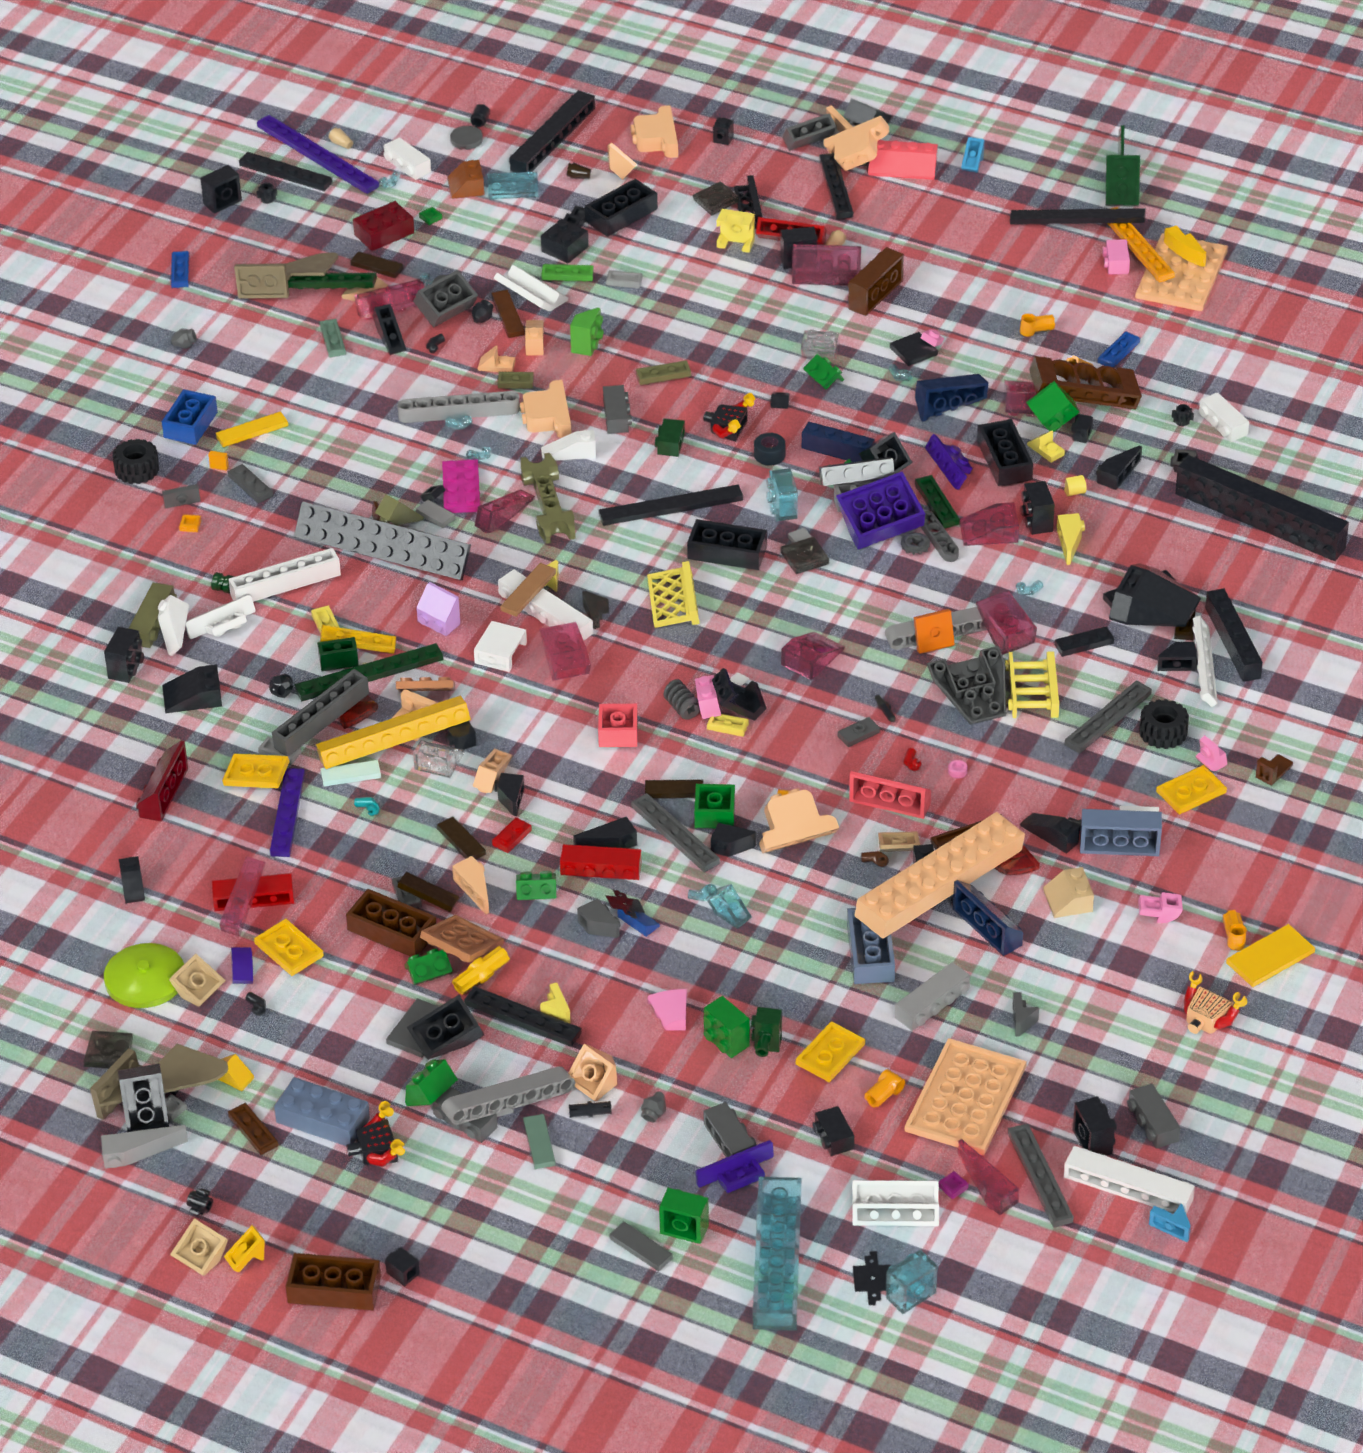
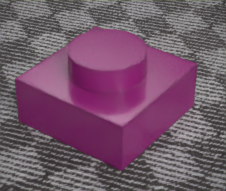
M953 1171L938 1181V1188L953 1200L968 1189V1182Z

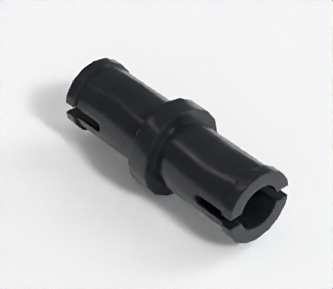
M587 1101L585 1104H569L570 1118L589 1116L591 1118L593 1115L612 1114L611 1101L596 1103Z

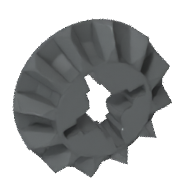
M909 533L901 539L902 550H906V553L911 552L913 555L915 553L921 555L922 552H927L930 547V540L924 534Z

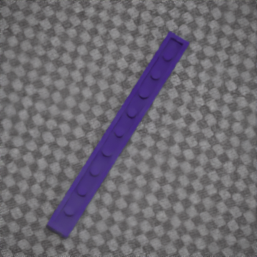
M267 115L257 121L258 128L364 193L368 194L379 187V181L271 115Z

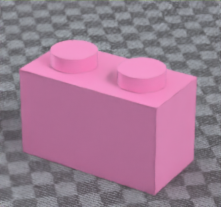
M1127 239L1106 240V247H1103L1104 267L1108 269V274H1129L1130 259Z
M714 675L695 679L702 719L721 716L719 700L712 682Z

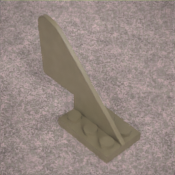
M334 252L320 253L286 264H236L234 269L238 298H288L290 296L288 280L291 276H324L338 260V254Z
M178 1043L158 1063L160 1064L164 1093L214 1082L228 1071V1064L225 1060ZM130 1048L90 1088L96 1115L102 1120L122 1103L118 1070L142 1066L138 1064L136 1052Z

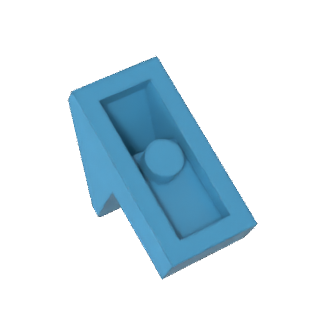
M968 137L961 166L962 170L978 173L980 161H983L984 139Z
M1180 1204L1174 1214L1153 1206L1150 1211L1149 1225L1188 1242L1191 1225L1183 1205Z

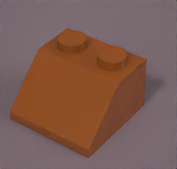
M479 160L463 161L447 176L451 199L484 195V179Z

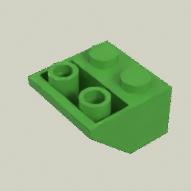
M597 307L575 315L570 325L571 353L591 356L593 351L597 350L598 341L603 338L604 330L601 329L603 322L601 308Z

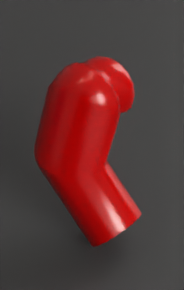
M914 748L907 749L903 763L911 771L919 770L922 765L921 761L917 762L918 758H915L916 750Z

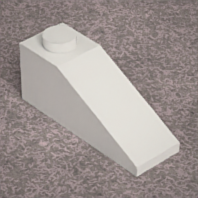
M594 430L575 431L541 447L542 461L545 459L544 453H550L556 461L596 458Z
M169 595L165 600H161L158 605V621L168 655L170 656L174 655L182 647L189 604L172 595Z

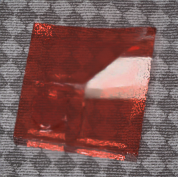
M367 695L337 719L344 729L349 728L377 711L378 704Z
M1023 845L1022 851L1001 863L995 869L1004 875H1022L1038 870L1040 863Z

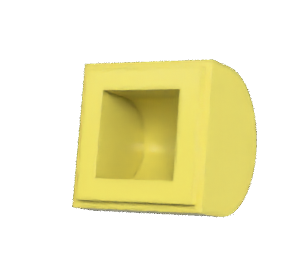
M1083 475L1066 478L1064 491L1067 496L1086 493V482Z

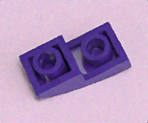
M231 947L232 984H253L252 947Z

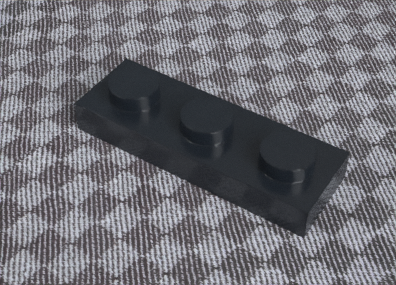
M1107 626L1055 639L1054 645L1061 657L1114 644V637Z

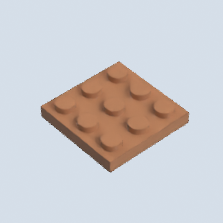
M458 915L451 916L422 930L420 938L427 941L428 944L443 949L444 952L459 957L463 962H471L482 957L498 946L502 947L504 942L503 938Z

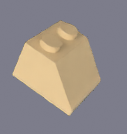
M1083 867L1063 870L1043 887L1054 918L1093 912L1094 894Z

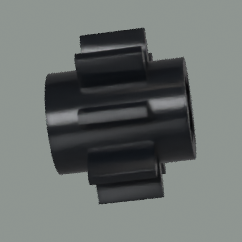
M271 183L261 184L258 187V191H256L257 198H261V202L266 204L272 203L278 195L277 188H273Z
M1186 404L1176 406V410H1172L1173 422H1176L1179 426L1189 425L1190 421L1194 420L1192 408Z
M202 1188L191 1191L186 1201L187 1206L191 1207L189 1212L196 1215H203L204 1212L208 1213L213 1205V1198L208 1197L210 1191Z

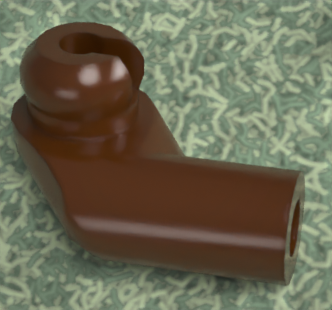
M881 851L861 853V862H873L880 867H884L889 863L888 857Z

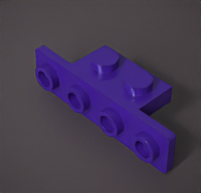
M932 434L925 449L953 487L959 490L967 478L966 474H970L973 468L969 464V460L960 452L959 447L944 445L936 434Z
M768 1140L697 1169L696 1183L698 1187L718 1180L724 1190L730 1193L764 1179L765 1172L758 1163L774 1157L773 1143L771 1140Z

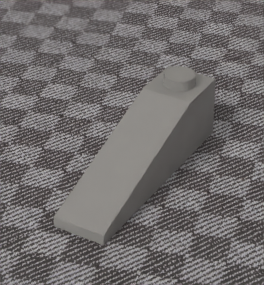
M186 1125L102 1135L104 1167L106 1169L127 1166L188 1142Z

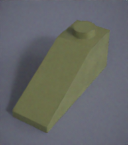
M385 494L375 512L380 516V521L391 522L394 525L422 521L424 518Z

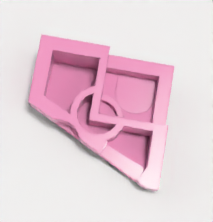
M687 989L662 991L648 996V1004L653 1006L655 1015L661 1020L665 1030L686 1031Z

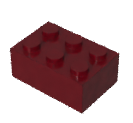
M393 201L353 218L354 235L371 251H374L414 234V219L400 204Z

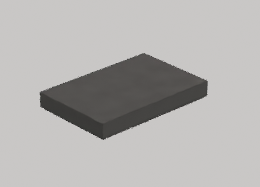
M417 998L386 1038V1044L422 1058L424 1054L407 1027L439 1006Z

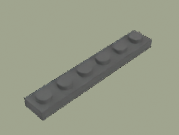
M1136 680L1065 739L1064 745L1080 754L1151 695L1152 689Z
M647 793L631 802V807L704 873L720 864V858Z
M1029 1124L1008 1128V1135L1053 1228L1073 1223L1074 1216Z

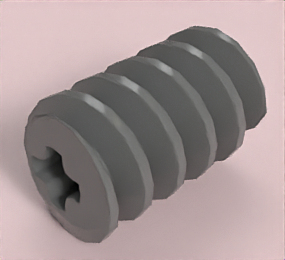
M675 679L665 687L664 698L683 719L694 718L700 712L698 699L681 680Z

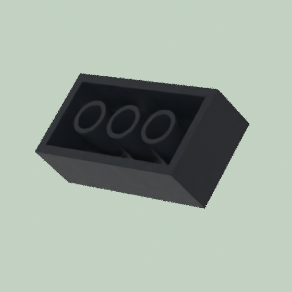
M635 178L585 205V222L608 237L657 210V192Z
M1008 419L978 425L977 442L997 485L1003 486L1033 480L1034 464L1013 420Z
M696 519L687 541V559L759 570L767 549V530Z

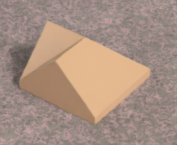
M609 143L607 145L609 169L623 180L637 164L613 143Z
M584 1044L569 1074L575 1080L574 1087L592 1100L598 1101L617 1085L616 1065L611 1055Z

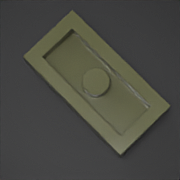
M534 372L498 373V388L533 389Z

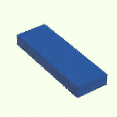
M189 251L172 252V288L189 287Z
M1125 331L1098 357L1097 363L1114 368L1140 343V337Z

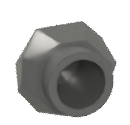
M181 328L171 338L173 346L188 349L197 341L196 333L193 329Z
M658 1091L653 1096L644 1099L641 1106V1117L654 1123L657 1121V1118H660L666 1112V1101L662 1092Z

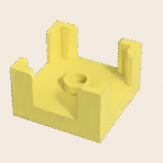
M722 209L717 218V227L720 226L717 248L724 249L728 241L744 243L742 252L750 253L755 241V214Z

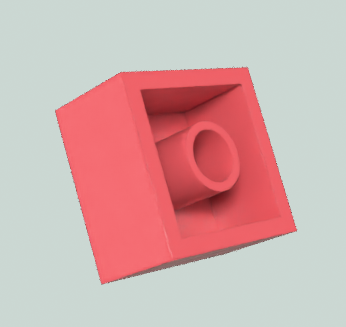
M637 703L599 704V747H637Z

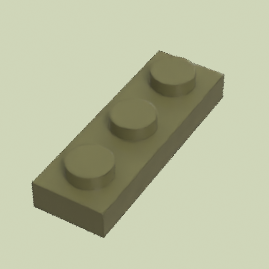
M687 360L639 368L636 369V376L639 384L644 385L690 377L691 370Z

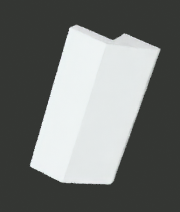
M514 265L510 268L507 276L496 273L494 279L549 312L569 299L564 294Z
M852 1180L853 1225L939 1226L938 1180Z

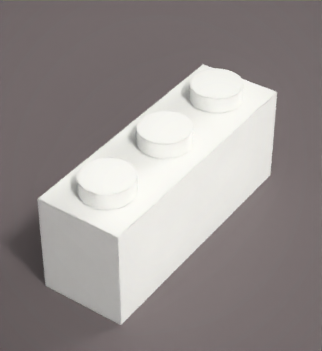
M400 137L384 145L385 159L413 179L417 180L431 173L430 158Z
M1218 392L1200 399L1199 414L1212 427H1215L1223 437L1233 442L1248 435L1249 421Z

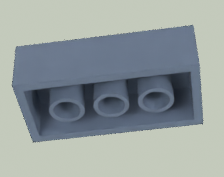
M1082 809L1080 853L1159 856L1162 812Z
M847 908V929L854 984L895 982V960L891 934L882 939L855 917L856 908Z
M293 1077L274 1106L276 1123L344 1146L356 1141V1131L365 1126L370 1119L367 1101Z

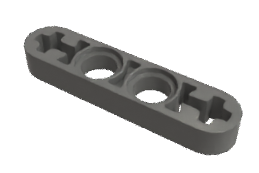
M924 511L925 524L921 526V529L945 561H956L959 557V548L932 512Z

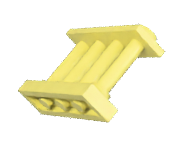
M1054 651L1047 652L1046 659H1043V661L1013 662V652H1009L1008 660H1005V671L1009 672L1011 699H1008V710H1012V717L1016 718L1017 708H1047V710H1050L1051 718H1058L1059 695ZM1014 669H1043L1046 672L1044 674L1015 675ZM1015 682H1044V684L1048 685H1045V687L1016 688ZM1016 695H1045V697L1049 698L1038 701H1017Z

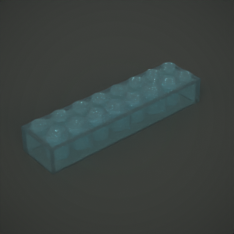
M759 1177L753 1329L797 1331L802 1178Z

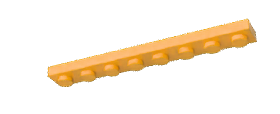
M1107 223L1121 240L1127 239L1128 248L1158 282L1174 278V271L1131 223Z

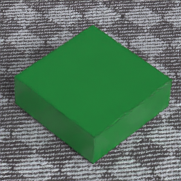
M434 207L419 213V218L428 225L443 219L442 214Z

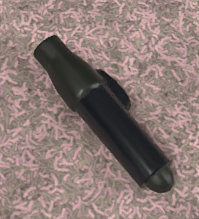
M876 695L875 700L879 708L890 722H895L896 717L891 711L890 704L882 699L880 695Z

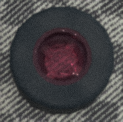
M764 433L756 437L754 441V458L757 462L763 465H776L784 460L786 456V443L782 436L776 433Z

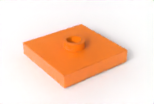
M950 609L913 617L917 652L919 654L955 645Z

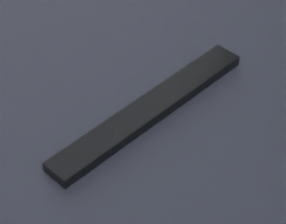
M1146 208L1011 210L1010 224L1145 223Z
M739 484L599 509V517L602 525L605 526L743 501V494Z

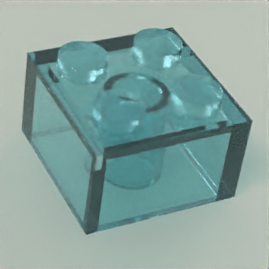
M791 468L769 471V478L766 479L769 492H766L767 502L771 503V515L774 514L776 521L797 519L798 491Z
M921 1249L914 1254H909L903 1261L897 1265H892L887 1270L886 1299L902 1314L936 1293L937 1265Z

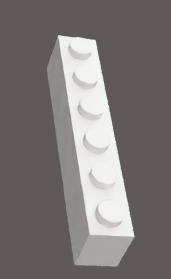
M330 548L228 579L230 596L234 601L243 596L251 595L254 602L340 576V562L334 549Z
M513 569L498 580L499 594L507 599L526 577ZM544 588L523 609L529 615L534 616L541 623L546 624L576 645L593 634V620Z
M1077 1146L1073 1147L1065 1162L1064 1178L1148 1206H1157L1173 1214L1180 1204L1183 1205L1187 1214L1194 1198L1195 1185Z

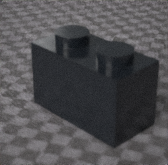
M839 1106L815 1113V1122L812 1123L814 1132L819 1134L822 1147L828 1150L830 1156L854 1149L855 1135Z

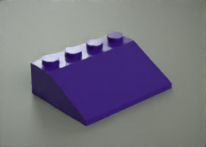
M903 472L836 495V500L849 534L858 550L919 528L925 524V512Z

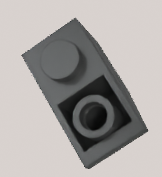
M598 898L577 908L578 923L588 934L613 938L620 936L619 927H621L619 919L613 916L608 907L602 904Z

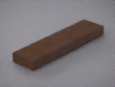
M508 289L491 292L492 300L508 338L525 335V329Z

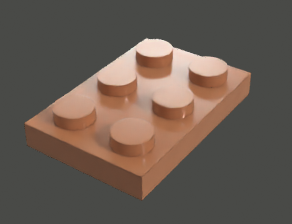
M420 677L419 681H413L412 678H400V681H396V689L399 692H402L404 689L408 691H455V682L450 677H438V681H432L431 677Z

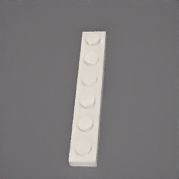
M1199 615L1193 618L1194 626L1192 627L1195 634L1194 642L1198 660L1197 670L1200 677L1198 682L1201 686L1199 693L1201 699L1213 707L1218 704L1210 631L1207 623Z

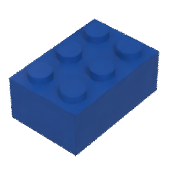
M183 389L162 420L164 438L196 445L218 413L216 396Z

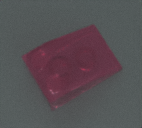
M1004 380L1005 413L1011 416H1018L1020 413L1026 414L1028 417H1036L1026 403L1036 395L1033 382Z
M1015 502L996 503L961 518L960 528L963 545L1018 543L1019 523Z
M1009 590L976 602L992 642L995 646H999L1002 655L1035 643L1037 627Z
M576 622L539 629L552 681L589 674L591 663Z
M810 632L792 638L781 648V665L813 680L845 649V646L816 632Z

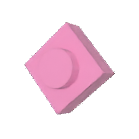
M933 329L923 332L921 339L934 347L941 345L944 340L940 333Z

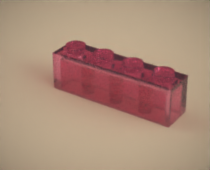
M417 279L356 294L354 298L358 315L361 319L364 318V320L372 319L374 308L391 304L393 311L396 310L398 312L406 310L407 307H417L413 301L417 292L424 288V283Z

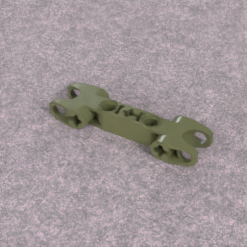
M544 453L545 459L539 463H532L527 457H520L522 483L524 486L534 485L543 514L536 516L539 536L546 544L551 543L550 538L556 533L566 534L570 540L576 539L573 511H562L553 481L559 480L556 460L550 453Z

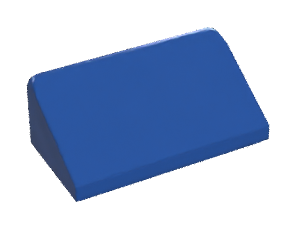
M617 909V917L645 937L660 927L658 922L645 913L635 912L638 918H631L630 915H625L623 910Z

